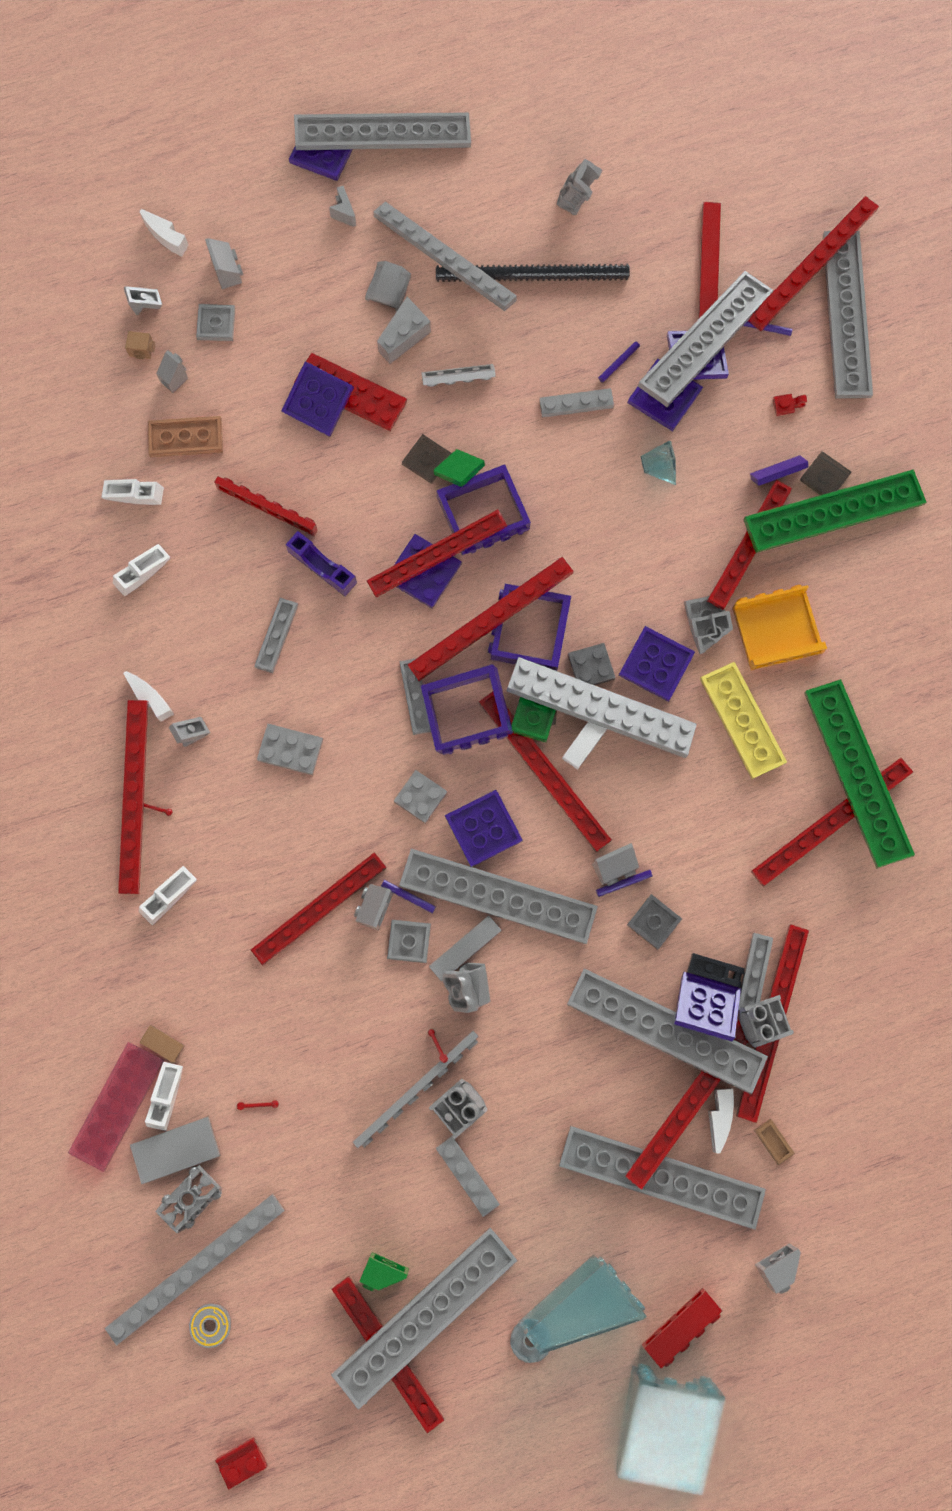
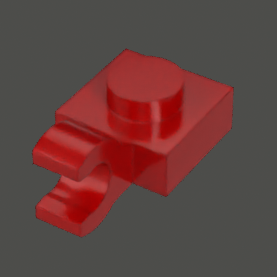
M792 394L773 397L776 416L793 414L795 408L805 407V403L808 402L806 395H800L796 398H793Z

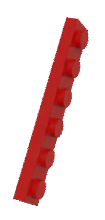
M217 476L214 481L218 490L312 536L316 535L318 531L317 526L311 518H303L292 509H284L280 503L276 501L270 502L262 494H254L243 485L239 487L229 478L224 477L223 479Z

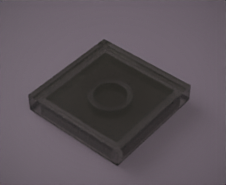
M422 434L403 459L402 465L432 484L437 478L433 470L452 453Z
M821 451L800 481L819 495L838 491L851 474V471Z

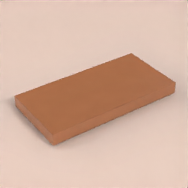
M221 416L148 421L149 456L163 457L223 453Z

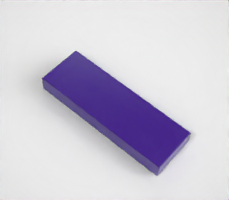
M799 455L750 473V478L760 486L809 467V464L805 458Z

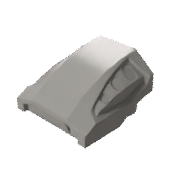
M387 261L377 262V267L366 292L365 300L369 301L370 299L395 308L398 311L404 300L411 279V273L402 266Z
M780 995L740 1008L739 1021L746 1039L753 1047H758L794 1034L782 1007Z
M463 1079L459 1080L429 1107L430 1110L433 1109L451 1131L454 1139L487 1111L482 1097L470 1083Z

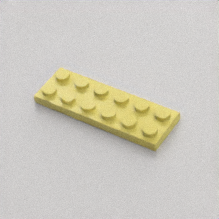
M732 662L702 676L700 681L751 779L786 764L787 760L736 663Z

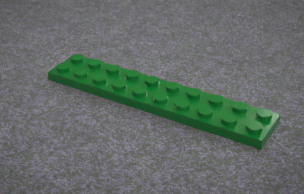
M913 469L745 516L743 520L754 550L758 553L923 506L927 501Z
M842 680L806 690L804 694L876 869L914 857L913 848Z

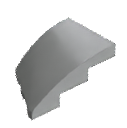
M709 596L684 601L688 622L699 654L706 652L724 635L733 630L730 611L721 610L707 602Z

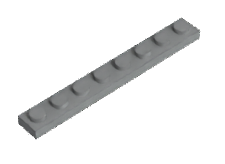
M472 1031L447 1054L448 1061L446 1063L441 1061L437 1063L353 1141L355 1146L359 1148L362 1145L365 1148L373 1140L371 1136L376 1131L380 1134L389 1125L386 1122L391 1117L395 1120L404 1111L401 1108L406 1103L410 1106L419 1098L416 1094L421 1089L425 1092L434 1084L431 1080L435 1076L440 1078L448 1071L446 1066L451 1062L454 1064L463 1057L461 1052L466 1048L472 1049L478 1043L476 1038L479 1036Z

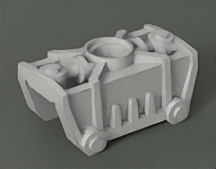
M584 159L575 171L568 176L563 188L560 190L557 205L571 214L577 215L584 201L590 199L592 190L589 187L595 179L598 180L602 169Z
M200 1165L189 1170V1176L171 1195L168 1194L162 1198V1204L155 1211L176 1233L186 1228H191L194 1225V1220L213 1200H218L222 1196V1187ZM202 1173L200 1184L198 1186L194 1185L191 1188L192 1182ZM211 1183L214 1185L207 1195L199 1196L202 1193L201 1188L203 1186H208ZM189 1193L193 1196L194 1200L191 1205L183 1203L182 1198L184 1194ZM172 1203H177L174 1206L175 1210L166 1215L162 1213ZM184 1212V1219L175 1227L173 1223L176 1220V1215Z

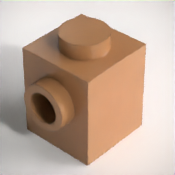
M128 331L125 349L131 357L151 359V353L155 351V342L149 333Z

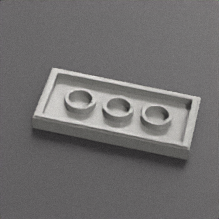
M209 1117L130 1145L141 1184L221 1156Z

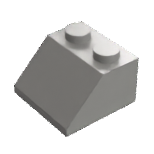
M210 238L205 239L221 288L225 289L241 284L240 276L243 275L240 264L236 265L235 260H238L235 249L231 250L227 242Z
M632 843L595 859L592 864L601 884L607 883L608 886L619 882L617 879L619 877L625 876V878L636 874L635 870L639 868Z
M370 884L369 888L365 887L361 896L364 899L363 903L357 907L354 917H357L356 922L379 931L393 896L392 891Z
M790 1243L755 1264L767 1287L776 1294L787 1292L791 1288L790 1285L795 1282L801 1252Z

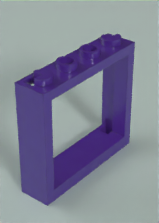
M505 464L473 476L463 487L452 484L437 490V499L452 534L458 531L459 527L447 501L503 479L522 519L463 550L461 555L473 554L482 547L489 548L495 542L500 540L501 542L507 541L511 536L516 534L522 535L523 532L530 529V519Z
M505 583L504 590L500 589L498 600H501L519 586ZM546 592L538 598L539 600L562 604L552 660L499 651L498 647L503 623L492 630L491 635L494 636V641L489 643L488 653H491L490 660L516 664L518 657L557 671L571 596Z
M493 664L421 685L436 752L443 755L454 753L453 750H467L472 748L471 745L477 743L479 745L488 744L491 739L497 738V740H502L513 733L498 669ZM490 678L502 726L442 743L431 695Z

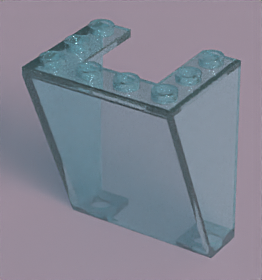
M592 1255L518 1322L538 1352L544 1354L644 1320L647 1316L643 1310L646 1308L638 1298L632 1295L631 1289L627 1284L619 1280L616 1276L617 1272L610 1263L607 1264L601 1256L597 1258L595 1255Z
M638 1364V1367L632 1366L616 1466L617 1477L703 1495L725 1396L717 1385L712 1382L713 1379L700 1376V1379L694 1378L693 1382L680 1384L673 1378L665 1377L664 1380L658 1379L648 1365Z

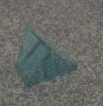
M667 441L640 456L644 473L676 485V458L671 441Z

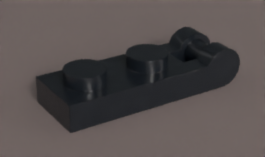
M692 953L687 972L741 988L742 982L740 979L744 975L745 968ZM729 971L734 972L733 979L728 978Z

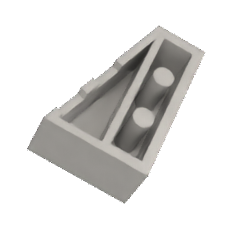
M408 296L377 340L378 352L389 364L431 333L430 320Z

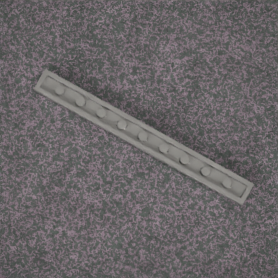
M386 201L373 211L376 219L503 311H506L517 301V296Z
M274 1194L269 1196L109 1324L105 1330L116 1346L284 1212V1208Z

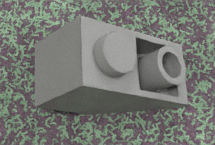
M167 350L156 374L159 381L174 393L188 377L181 357L176 353L173 355Z

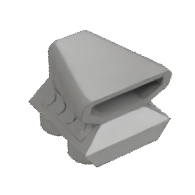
M468 962L462 965L459 971L447 970L443 973V983L449 992L448 1000L454 1011L470 1013L477 1011L480 1006L491 1002L485 964Z

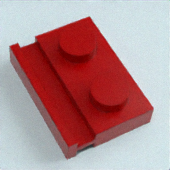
M254 1437L215 1460L228 1490L267 1468V1463Z

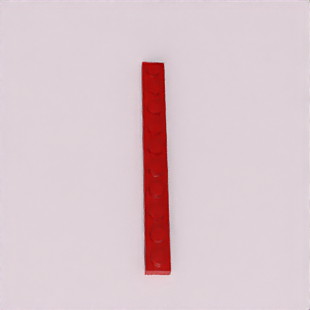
M864 196L765 299L748 321L759 331H762L871 218L879 206L867 196Z
M562 556L409 663L408 667L418 681H421L574 573L573 569Z
M492 691L481 699L479 704L495 725L501 727L494 692ZM507 708L510 723L512 725L514 715ZM516 733L509 734L506 739L594 851L597 853L610 843L612 839L534 740Z
M147 700L127 701L118 894H140L149 703Z
M899 758L883 770L881 775L888 791L910 776L913 770L902 758ZM848 798L754 868L751 873L764 887L855 818Z
M792 924L787 929L769 998L780 995L785 1015L788 1011L809 930ZM780 1039L755 1047L754 1050L768 1057L753 1093L742 1092L736 1117L757 1123Z
M738 1019L734 1040L746 1046L749 1041L746 1039ZM701 1070L624 1177L639 1189H643L718 1085L720 1079Z

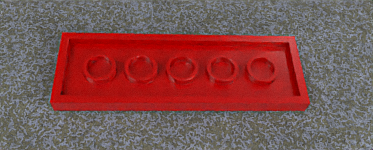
M311 352L306 362L354 386L344 409L391 432L407 403V398Z

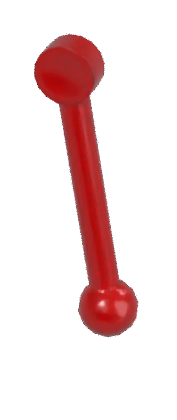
M144 803L145 808L163 812L167 816L173 814L172 809H163Z
M429 1029L428 1035L432 1037L440 1054L439 1060L442 1063H446L448 1057L443 1053L435 1037V1030Z
M277 1100L269 1103L252 1104L239 1102L237 1109L243 1110L244 1108L254 1107L277 1108L279 1102Z

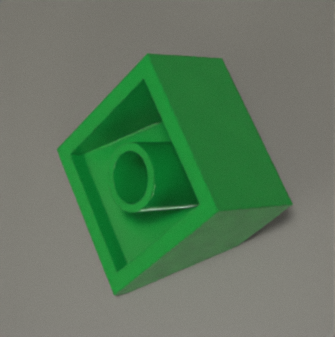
M372 1252L359 1282L363 1283L362 1287L367 1290H381L406 1279L409 1268Z

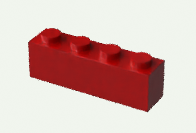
M702 1288L656 1330L642 1346L660 1368L668 1367L675 1360L674 1356L677 1353H683L690 1346L689 1342L693 1338H699L705 1332L704 1328L709 1323L714 1324L719 1320L722 1310Z

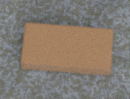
M152 1025L148 1027L139 1042L172 1063H175L185 1046Z
M772 1119L767 1120L754 1130L777 1165L782 1164L795 1154Z

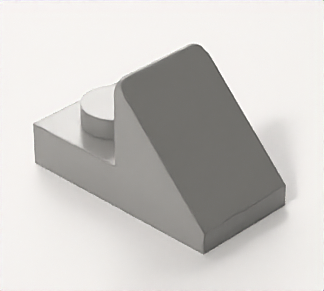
M344 186L337 187L338 195L335 196L337 205L329 207L330 216L335 220L354 227L356 226L355 214Z
M124 287L128 304L136 315H139L143 308H161L162 302L158 289Z
M202 717L172 723L169 726L177 744L182 743L184 747L210 733Z

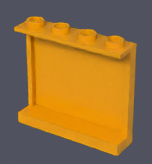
M795 585L785 591L784 589H778L768 595L760 593L751 599L743 597L734 604L732 608L750 670L819 655L825 652L827 645L825 641L821 642L806 593L809 588L808 585Z

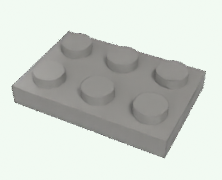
M267 724L257 761L313 775L323 738Z

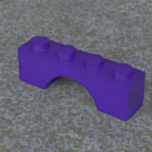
M299 531L286 543L288 553L346 597L357 584L356 576L344 566L329 560L315 547L312 541Z

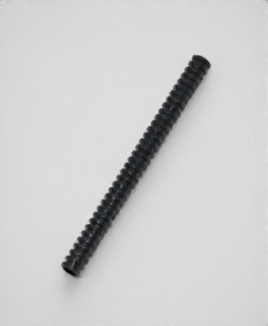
M515 264L514 266L498 265V267H495V265H492V267H489V265L487 267H484V265L478 267L476 265L477 268L494 280H498V282L501 280L517 281V279H520V281H523V279L526 281L528 279H531V281H534V279H537V281L540 279L542 281H545V279H548V281L551 279L553 281H556V279H559V281L562 279L564 281H567V279H570V281H573V279L576 281L578 279H581V281H584V279L587 281L590 279L592 281H595V279L598 281L601 279L603 281H606V279H609V281L620 279L622 281L623 279L628 280L630 277L629 264H620V266L617 264L614 266L612 264H609V266L603 264V266L601 264H598V266H595V264H592V266L590 264H587V266H584V264H581V266L578 264L575 266L573 264H570V266H567V264L564 266L562 264H559V266H556V264L553 266L550 264L548 266H545V264L542 266L539 264L537 266H534V264H531V266H528V264L526 266L522 264L517 266ZM436 266L437 282L439 280H442V282H445V280H448V282L450 280H453V282H456V280L462 281L443 266Z

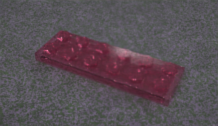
M127 1042L68 1154L105 1172L160 1070L164 1059L131 1042Z

